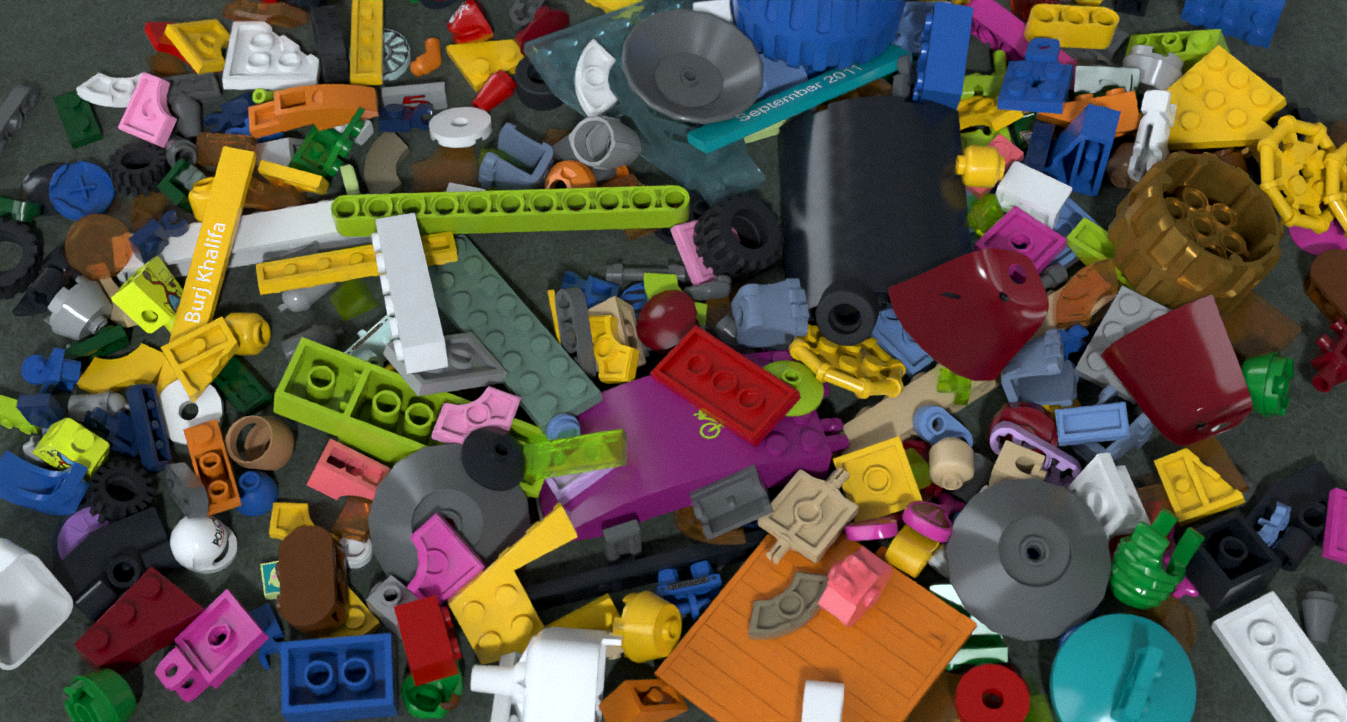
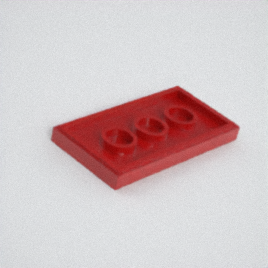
M697 325L650 372L655 381L755 448L801 399L798 390Z

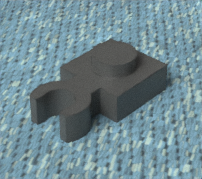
M911 55L898 58L897 66L900 75L894 76L892 96L905 97V102L914 103L912 102V96L918 75L916 73L918 60L911 61Z

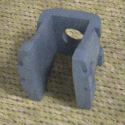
M506 122L499 134L497 148L499 157L488 152L480 166L478 182L481 183V188L487 191H492V189H543L545 177L554 164V160H552L554 152L552 147L545 142L541 145L518 132L516 125ZM505 160L534 170V172L530 175Z
M787 278L785 281L768 285L747 284L739 289L731 303L737 330L738 348H762L773 351L789 349L794 336H806L808 332L809 310L808 305H806L805 289L801 288L798 278Z
M1058 328L1046 330L1047 334L1028 341L1002 370L1001 382L1009 402H1030L1039 406L1060 404L1061 407L1074 405V398H1077L1076 375L1071 361H1064V343Z
M1109 384L1098 395L1096 405L1117 403L1118 391ZM1142 413L1129 426L1130 439L1115 440L1107 449L1103 448L1098 442L1070 445V447L1087 464L1098 453H1110L1115 466H1117L1119 459L1133 447L1140 449L1152 435L1153 424Z

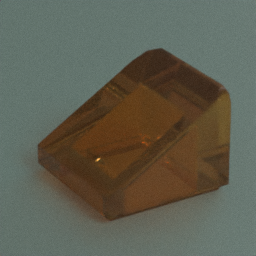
M160 52L145 59L151 74L158 78L185 74L180 58L171 54Z

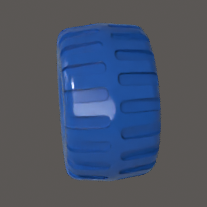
M731 0L735 26L754 43L758 52L763 51L765 58L776 63L779 60L785 61L787 66L799 69L800 66L812 67V71H825L826 67H835L836 70L848 69L854 62L857 65H862L871 61L874 55L880 56L897 36L906 0Z

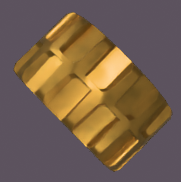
M1182 150L1170 153L1163 162L1153 164L1117 206L1116 217L1109 225L1108 239L1113 244L1115 254L1113 261L1117 269L1124 273L1135 287L1134 291L1171 310L1213 295L1219 313L1221 311L1226 313L1232 311L1278 264L1282 254L1278 246L1285 235L1284 227L1278 221L1272 206L1274 202L1267 193H1264L1250 179L1248 173L1240 167L1236 168L1220 160L1214 154L1207 152L1189 154Z

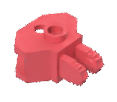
M862 547L852 556L849 555L844 562L840 560L832 567L827 577L829 579L827 587L818 605L824 611L828 610L840 619L844 626L849 628L877 602L893 573V569L865 547Z

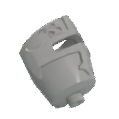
M607 116L587 117L569 135L574 155L580 162L595 169L611 171L612 168L630 165L641 153L642 146L640 145L637 133L621 123L618 118Z

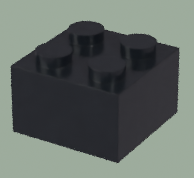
M1235 510L1194 529L1204 537V541L1186 566L1185 577L1211 609L1217 612L1266 588L1283 563L1238 510Z

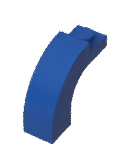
M6 450L0 456V498L48 515H71L75 513L89 487L90 482L83 479L88 468L75 461L64 471L47 470L33 465Z

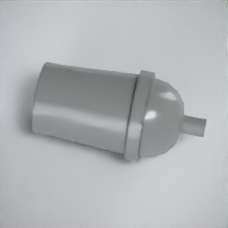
M336 283L283 291V303L277 308L280 312H283L285 309L292 312L307 311L313 303L333 289Z
M112 390L105 391V393L71 395L68 402L69 418L76 422H82L86 411L93 412L95 407L103 409L112 417L116 412L122 411L126 414L127 410H130L125 398Z

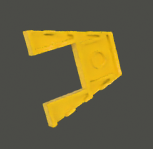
M561 502L553 507L554 510L540 522L537 521L526 531V534L511 548H506L498 555L499 558L486 570L483 571L482 569L448 599L451 610L482 665L499 661L502 655L515 651L523 655L532 637L537 636L541 630L547 627L609 631L613 629L614 618H621L607 593L544 627L514 570L578 537Z

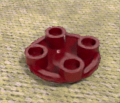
M548 6L540 7L534 15V20L515 37V43L520 47V53L525 57L534 52H551L567 34L570 25L568 14L564 10H551Z
M679 290L663 291L653 296L643 306L638 315L636 330L640 341L647 348L653 349L657 354L667 353L695 325L699 327L694 301L687 293Z

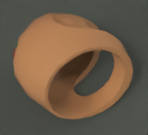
M245 416L238 419L229 428L225 439V447L228 455L242 467L264 471H278L292 457L295 440L290 427L276 417ZM256 423L249 431L245 440L244 454L247 460L245 461L238 454L236 448L237 437L246 425Z

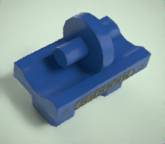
M54 348L48 359L41 355H32L26 358L21 366V375L30 384H43L39 394H52L54 390L71 392L73 385L79 380L81 362L65 359V349Z
M707 560L691 565L692 579L680 582L677 570L673 568L658 572L657 595L675 605L680 615L689 613L693 623L700 618L699 611L707 609L711 604L710 599L716 598L721 592L720 586L722 582L719 573L714 574Z

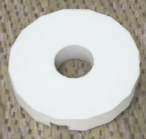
M458 107L442 111L433 116L429 122L430 137L433 141L437 139L438 143L444 147L461 148L476 144V139L482 137L483 141L491 134V116L486 111L474 107Z
M179 380L169 384L159 395L158 398L167 437L173 442L187 445L183 429L217 419L221 428L224 402L213 386L209 385L198 400L193 402L197 404L199 411L198 415L192 420H184L182 418V409L192 402Z

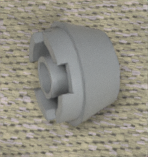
M1148 45L1132 47L1131 52L1122 61L1123 66L1140 68L1137 99L1143 101L1145 92L1149 90L1165 91L1183 76L1182 67L1184 63L1178 56L1169 52L1167 58L1161 54L1153 53V46Z
M82 275L76 277L78 284L68 290L63 287L55 295L47 308L52 312L51 317L49 316L44 319L52 327L53 333L75 341H85L104 328L113 309L97 281H90Z

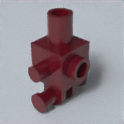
M1342 316L1335 318L1328 325L1331 330L1336 332L1337 337L1331 339L1324 332L1314 340L1320 349L1310 361L1318 371L1312 379V385L1320 392H1329L1333 386L1347 380V324Z

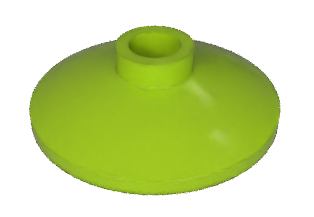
M785 360L776 361L763 367V369L800 392L801 399L785 416H802L814 411L820 405L824 395L823 383L816 380V375L806 365Z

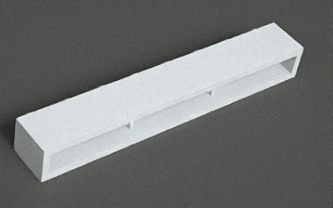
M322 200L302 206H288L284 209L267 212L258 211L250 215L241 216L227 268L273 261L279 255L284 256L312 245L316 247L318 252L370 244L372 243V237H345L340 235L336 231L330 209L334 200ZM349 214V215H345L343 218H347V217H350V216H352V215H350V214ZM200 222L189 224V230L183 236L167 238L169 245L158 255L174 278L188 275L202 225ZM134 234L112 238L114 268L121 286L136 270L144 265L135 257L128 240Z

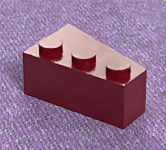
M151 566L73 646L83 661L95 671L109 668L121 675L149 659V656L168 645L172 646L175 644L174 639L204 609Z

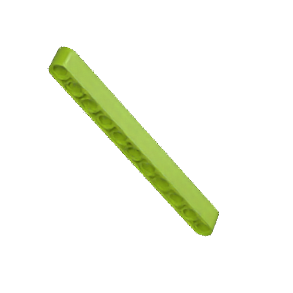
M676 185L359 194L339 196L332 202L330 209L336 231L345 237H371L372 233H377L375 219L410 213H418L415 216L420 235L452 231L453 234L673 228L675 225L688 221L690 197L685 188ZM671 205H678V206H680V207H678V208H671V207H669V206H671ZM639 206H646L647 208H645V209H639V208H637V207H639ZM614 207V209L612 210H606L604 208ZM581 208L579 211H573L572 209ZM541 209H549V210L546 211V212H540V211H539V210H541ZM508 210H517L513 213L507 212ZM476 211H484V212L479 213V214H475V213H474V212H476ZM443 212H451V213L446 214V215H442V214H441V213H443ZM378 214H385L383 216L376 217V215ZM345 215H352L350 217L343 218Z

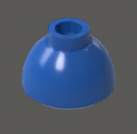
M250 470L236 478L242 505L235 507V509L240 514L251 517L263 515L273 508V502L278 501L279 488L269 474L260 470Z

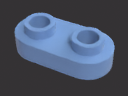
M928 404L916 411L913 418V428L916 434L929 445L933 446L946 437H956L969 444L972 448L973 438L969 430L943 408ZM937 418V426L933 429L932 422Z

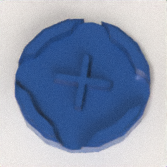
M87 161L62 165L53 173L49 184V199L55 210L65 218L77 222H83L84 220L90 222L101 218L111 208L115 197V188H113L110 175L99 165Z

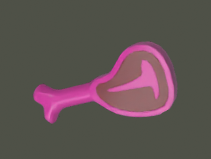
M948 493L939 495V505L925 501H915L908 504L902 515L903 521L922 535L938 542H947L953 531V524L948 518L949 515L961 512L965 507L963 501L953 498Z

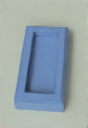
M1126 402L1055 409L1059 446L1130 439Z

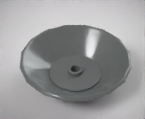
M676 9L655 13L636 24L623 43L621 67L631 89L650 108L678 121L709 124L731 120L750 108L763 88L764 64L754 43L734 24L709 12Z
M452 443L423 447L397 462L376 489L368 517L372 551L387 578L392 575L406 588L415 577L419 564L417 549L410 536L436 512H439L444 518L454 520L456 532L486 564L483 571L499 558L498 555L506 548H511L530 528L527 497L520 485L506 491H494L476 483L463 467L460 455L462 444ZM448 600L445 601L442 605H449Z
M1035 478L1001 481L974 495L954 519L953 531L946 547L950 583L965 610L992 632L1022 641L1057 638L1074 626L1084 623L1103 600L1112 568L1107 535L1092 509L1065 487ZM1027 549H1036L1039 553V558L1036 560L1030 559L1027 555Z

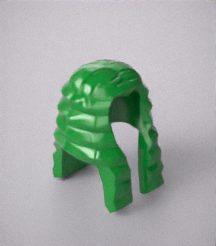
M1164 507L1151 526L1139 521L1132 535L1120 539L1112 558V568L1109 576L1110 589L1114 596L1128 607L1149 609L1159 606L1163 600L1169 598L1170 593L1177 588V584L1183 581L1186 566L1204 541V537L1200 533L1188 527L1177 544L1165 572L1162 569L1161 563L1163 554L1169 544L1166 537L1179 518Z

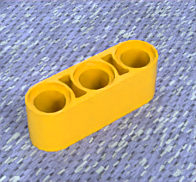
M1037 4L1031 9L1024 30V37L1028 42L1033 38L1058 39L1060 47L1105 49L1111 44L1119 23V16L1114 10L1105 7Z
M906 524L893 539L883 560L916 578L933 558L932 556L939 548L941 542L922 535Z

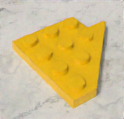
M1217 45L1165 90L1171 92L1170 104L1177 105L1174 124L1172 127L1169 126L1170 134L1167 148L1168 150L1258 146L1259 140L1265 139L1273 130L1266 122L1287 105L1286 99L1220 45ZM1142 111L1139 113L1140 120L1144 116ZM1137 134L1129 135V137L1135 141Z

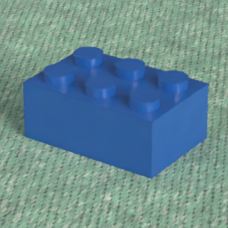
M1186 0L1180 19L1188 21L1193 26L1221 29L1223 36H1232L1244 40L1252 46H1262L1268 49L1287 0Z
M935 2L933 13L926 14L920 40L922 47L917 62L916 73L918 75L914 85L912 102L921 104L922 100H928L957 110L963 90L974 7Z
M385 633L281 642L282 715L287 722H332L399 716L397 648L392 634Z

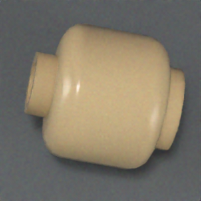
M946 437L931 447L929 451V476L933 483L947 490H957L972 481L974 477V451L969 444L956 437Z

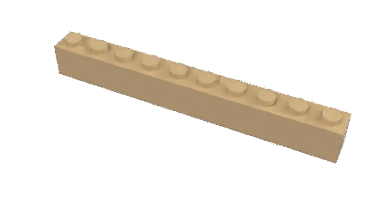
M1093 269L1082 275L1076 274L1072 276L1065 286L1059 290L1047 292L1049 299L1047 316L1030 340L1047 334L1046 330L1058 328V330L1064 329L1067 332L1076 324H1081L1085 329L1091 327L1105 317L1117 294ZM937 363L936 367L926 374L921 372L914 376L909 384L904 387L903 392L897 397L891 398L885 395L880 403L873 407L867 406L863 408L853 420L845 425L843 424L844 429H842L840 435L848 437L850 446L846 451L832 454L831 458L834 459L897 436L900 437L902 445L903 441L914 440L919 436L913 428V418L920 407L928 404L943 408L952 416L1002 384L1001 373L993 381H973L958 376ZM937 418L933 420L932 427L937 425Z

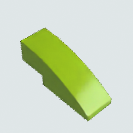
M1084 217L1066 237L1068 239L1067 245L1114 292L1118 294L1122 286L1134 291L1135 287L1124 273L1117 269L1113 261L1115 254L1113 244L1108 239V231Z

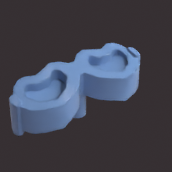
M1277 502L1276 510L1272 514L1270 521L1264 518H1259L1258 524L1262 525L1263 528L1257 533L1269 547L1277 540L1279 531L1284 530L1288 526L1291 507Z

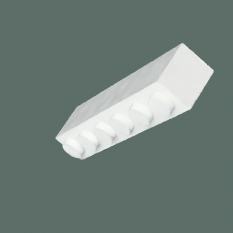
M415 213L375 219L377 233H372L371 237L374 253H378L375 256L378 272L382 274L380 275L383 295L390 294L389 296H384L387 316H394L389 318L392 339L399 338V340L393 341L397 361L404 360L406 374L448 367L445 339Z

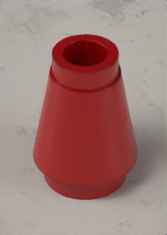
M502 70L491 73L471 104L474 108L490 112L514 95L513 91L516 89V83Z

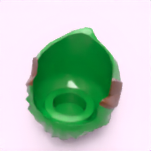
M455 660L458 674L419 686H415L411 670L405 674L404 682L401 683L403 688L400 691L407 713L422 720L444 718L450 711L457 708L464 688V679L458 660Z

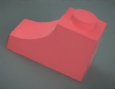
M330 438L307 486L335 500L346 495L374 500L377 487L390 472L391 468Z

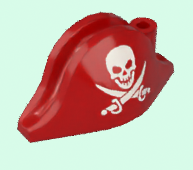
M479 0L465 1L453 13L446 24L448 31L452 33L453 41L458 44L478 43L494 38Z

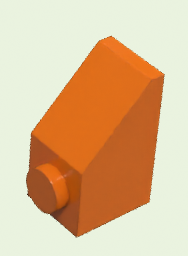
M660 679L624 681L598 705L605 722H664L689 709L682 695Z

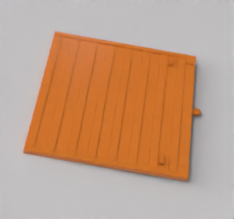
M842 532L817 564L791 549L786 552L778 564H775L773 559L770 561L767 558L766 553L774 546L777 539L768 533L655 671L656 677L717 722H801L806 680L844 683L842 722H905L977 628V623L888 564L892 567L893 573L882 590L879 599L851 627L847 628L840 619L828 610L824 611L821 608L812 620L790 634L773 639H749L748 633L755 600H769L782 594L791 585L796 572L828 576L830 570L838 561L844 562L849 555L852 556L860 548L864 547L855 540H847L846 534ZM880 547L874 555L884 561L883 559L888 548Z

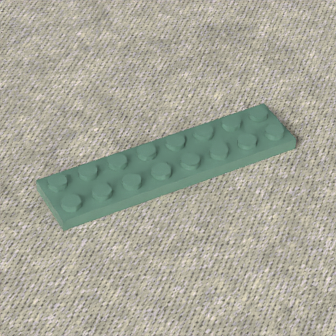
M464 234L454 238L458 261L443 265L427 266L438 307L460 333L472 332L507 371L506 377L503 378L504 383L502 384L510 394L521 397L520 406L544 435H546L547 425L555 416L567 413L576 417L603 400L600 390Z

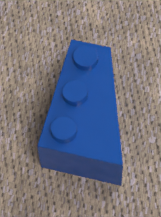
M1088 104L1050 145L1043 174L1071 186L1073 192L1097 197L1121 111L1105 106Z

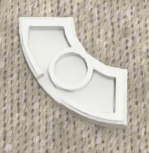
M594 39L585 47L578 61L575 71V90L579 103L587 116L601 117L614 107L618 100L611 91L608 82L609 71L614 66L616 59Z
M98 73L78 86L77 94L80 98L94 104L108 107H127L142 73L128 78H114Z

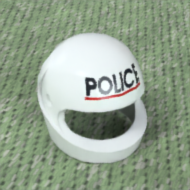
M205 516L189 519L184 517L178 522L171 533L170 547L180 565L197 573L209 574L221 571L232 563L237 553V540L234 533L216 517ZM228 539L229 548L226 556L221 561L214 563L213 561L223 552Z

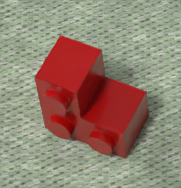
M433 595L393 607L415 686L458 674L455 660L462 657L447 606L440 608L437 596Z

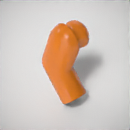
M437 38L427 39L425 41V53L410 63V71L414 76L427 75L440 67L441 49L440 41Z

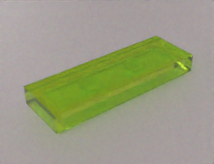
M621 428L525 444L523 476L527 481L626 466L627 434Z

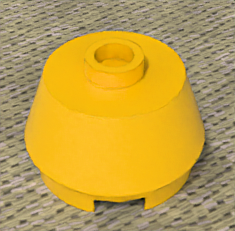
M651 591L630 593L625 596L622 601L625 602L626 606L623 609L621 618L615 617L613 623V635L623 636V642L621 646H615L622 647L625 653L624 657L630 658L636 663L669 656L678 645L681 635L682 623L677 607Z

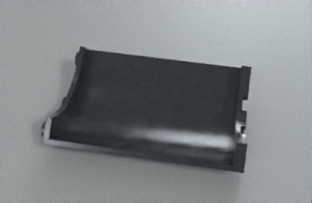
M870 96L830 103L827 110L815 114L812 110L807 111L779 127L785 280L787 278H798L801 288L805 289L806 305H808L809 310L808 324L817 325L816 308L824 290L833 282L842 279H854L866 284L875 292L879 301V312L893 309L888 293L889 287L972 252L966 187L962 182L961 175L955 174L957 155H963L959 112L957 110L928 100H922L921 104L905 102V97ZM945 292L940 294L954 299H961V295ZM839 304L835 307V313L840 318L860 313L850 304Z

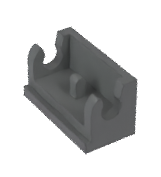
M754 464L689 492L697 520L701 519L704 534L708 540L774 512L768 489Z

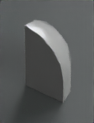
M288 137L250 145L248 149L256 153L257 159L255 164L259 166L260 160H265L288 167L304 139Z

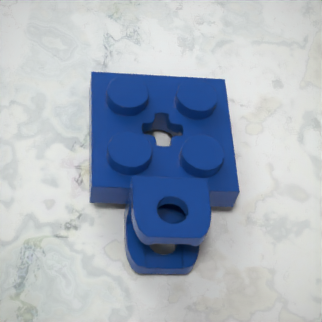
M1033 38L1028 44L1025 60L1009 61L998 96V109L1063 113L1073 77V65L1060 64L1058 60L1060 42L1058 39ZM1043 46L1049 47L1048 49H1039Z

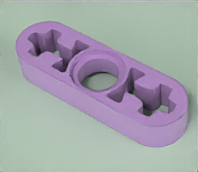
M999 422L991 430L990 446L998 455L1003 448L999 435L1006 436L1007 433L1012 434V442L1021 446L1022 441H1026L1022 447L1029 450L1035 448L1042 450L1046 454L1042 469L1046 471L1050 467V471H1047L1045 482L1067 489L1082 472L1081 465L1077 459L1013 422ZM1052 458H1055V467L1051 465ZM1067 468L1072 469L1073 477L1067 475L1064 479L1060 478V471L1058 469L1061 471H1065Z

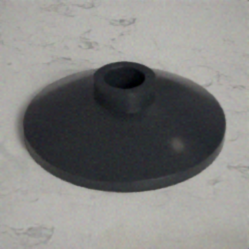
M483 427L472 431L462 443L460 455L463 467L467 474L479 485L494 491H506L515 488L524 479L528 468L525 451L520 443L507 432L497 428Z

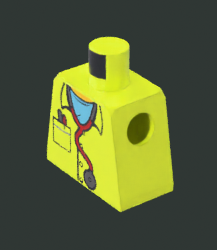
M157 255L136 270L110 299L146 333L151 334L163 325L172 333L183 289Z
M67 417L51 424L32 454L59 471L66 470L76 461L88 468L83 479L90 482L94 472L96 473L97 469L101 465L104 466L107 462L110 444Z

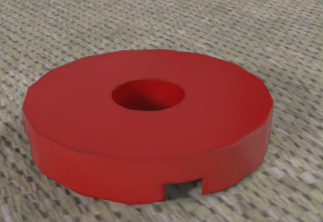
M984 664L973 667L963 675L955 691L954 706L961 722H1023L1029 711L1030 696L1025 683L1015 672L1002 665ZM987 693L995 694L1001 700L1002 706L998 709H990L983 704L982 696Z

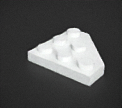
M233 21L222 77L224 89L245 90L261 88L275 90L319 84L321 69L320 61L312 54L307 56L301 52L298 44L284 35L278 36L272 32V27L264 21Z

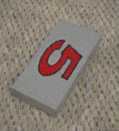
M444 82L382 88L384 107L390 104H398L403 107H410V111H413L418 105L427 103L432 105V110L448 108Z

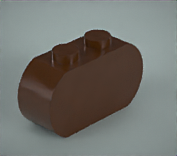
M1341 249L1327 250L1319 254L1314 259L1303 284L1304 293L1330 323L1335 318L1342 316L1347 324V251Z
M308 525L292 531L281 542L279 546V562L275 565L276 576L280 582V594L276 598L278 612L288 623L307 637L322 638L336 632L349 616L346 549L322 527Z

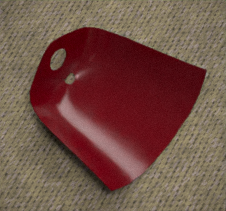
M986 248L977 250L888 288L893 311L904 330L920 348L954 374L973 381L995 380L1041 327L1049 309V299L1046 290L1030 258L1020 252L1006 249ZM1012 264H1019L1026 271L1027 277L1023 284H1017L1010 278L1009 268ZM950 292L961 295V299H954L940 294ZM1000 292L1007 294L1010 299L1006 302L1000 300Z
M1213 295L1190 302L1144 324L1115 341L1101 354L1103 360L1125 386L1153 425L1163 436L1177 445L1189 446L1228 431L1239 425L1253 410L1247 383ZM1204 422L1207 426L1197 429L1196 424ZM1231 423L1225 428H1222L1217 431H1211L1213 428L1219 425Z

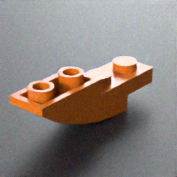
M348 84L307 85L274 91V101L248 107L249 132L256 139L315 124L318 131L349 124L359 107L365 109L361 120L379 116L377 91L372 87Z

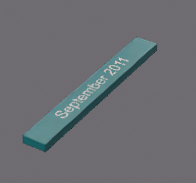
M891 44L880 56L874 55L873 59L865 64L857 65L854 62L848 69L831 70L757 102L731 120L709 123L688 132V143L708 154L897 71L898 58L911 55V61H913L912 53L895 44Z

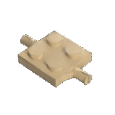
M838 467L828 481L816 479L800 469L771 503L774 512L758 519V526L777 539L774 546L766 553L770 561L773 559V563L778 564L786 552L791 549L817 564L844 531L846 525L858 513V506L846 499L839 491V488L850 477L846 470L843 471V468Z

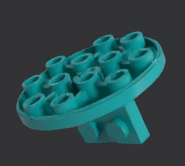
M1110 614L1082 624L1062 643L1051 668L1050 697L1059 722H1190L1196 703V681L1186 652L1167 630L1155 622L1140 616Z

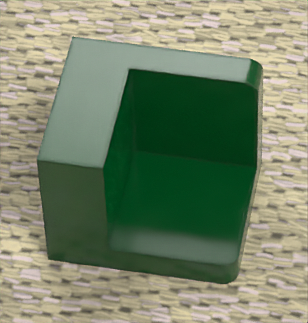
M181 158L159 183L157 188L177 206L192 214L193 211L188 199L189 192L193 189L195 182L207 178V176L196 166Z

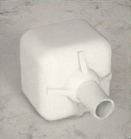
M0 538V668L12 670L20 666L69 617L73 608V600L38 557L12 541Z
M547 627L541 630L537 636L532 637L520 661L515 666L474 665L471 675V691L512 696L521 711L523 722H601L602 713L598 705L603 701L606 648L607 645L621 646L623 636L607 635V631Z

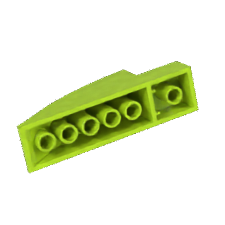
M301 337L275 392L274 413L338 437L339 443L392 469L397 462L423 447L446 444L431 438L443 405L446 403L463 405L471 403V401L448 392L418 396L400 374ZM514 418L507 433L520 443L525 451L528 462L527 473L519 485L526 497L538 498L545 480L543 476L548 473L557 447L547 439V436L543 434L539 427Z

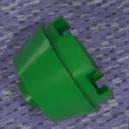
M1278 351L1247 357L1242 366V373L1251 395L1252 411L1267 419L1276 415L1284 416L1291 400V396L1287 395L1290 379H1294L1293 359L1280 355Z
M109 668L75 676L72 679V683L63 689L64 692L69 694V699L64 702V706L73 722H128L137 708L136 700L129 684L118 673Z

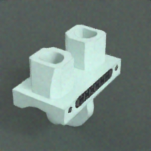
M386 315L368 332L361 329L357 333L360 339L344 353L383 368V362L387 360L383 355L386 344L399 340V338L392 339L389 318L391 317Z

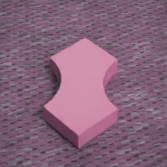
M488 386L483 395L471 403L463 405L446 403L443 405L431 438L446 444H462L472 431L479 428L492 427L509 432L521 397Z

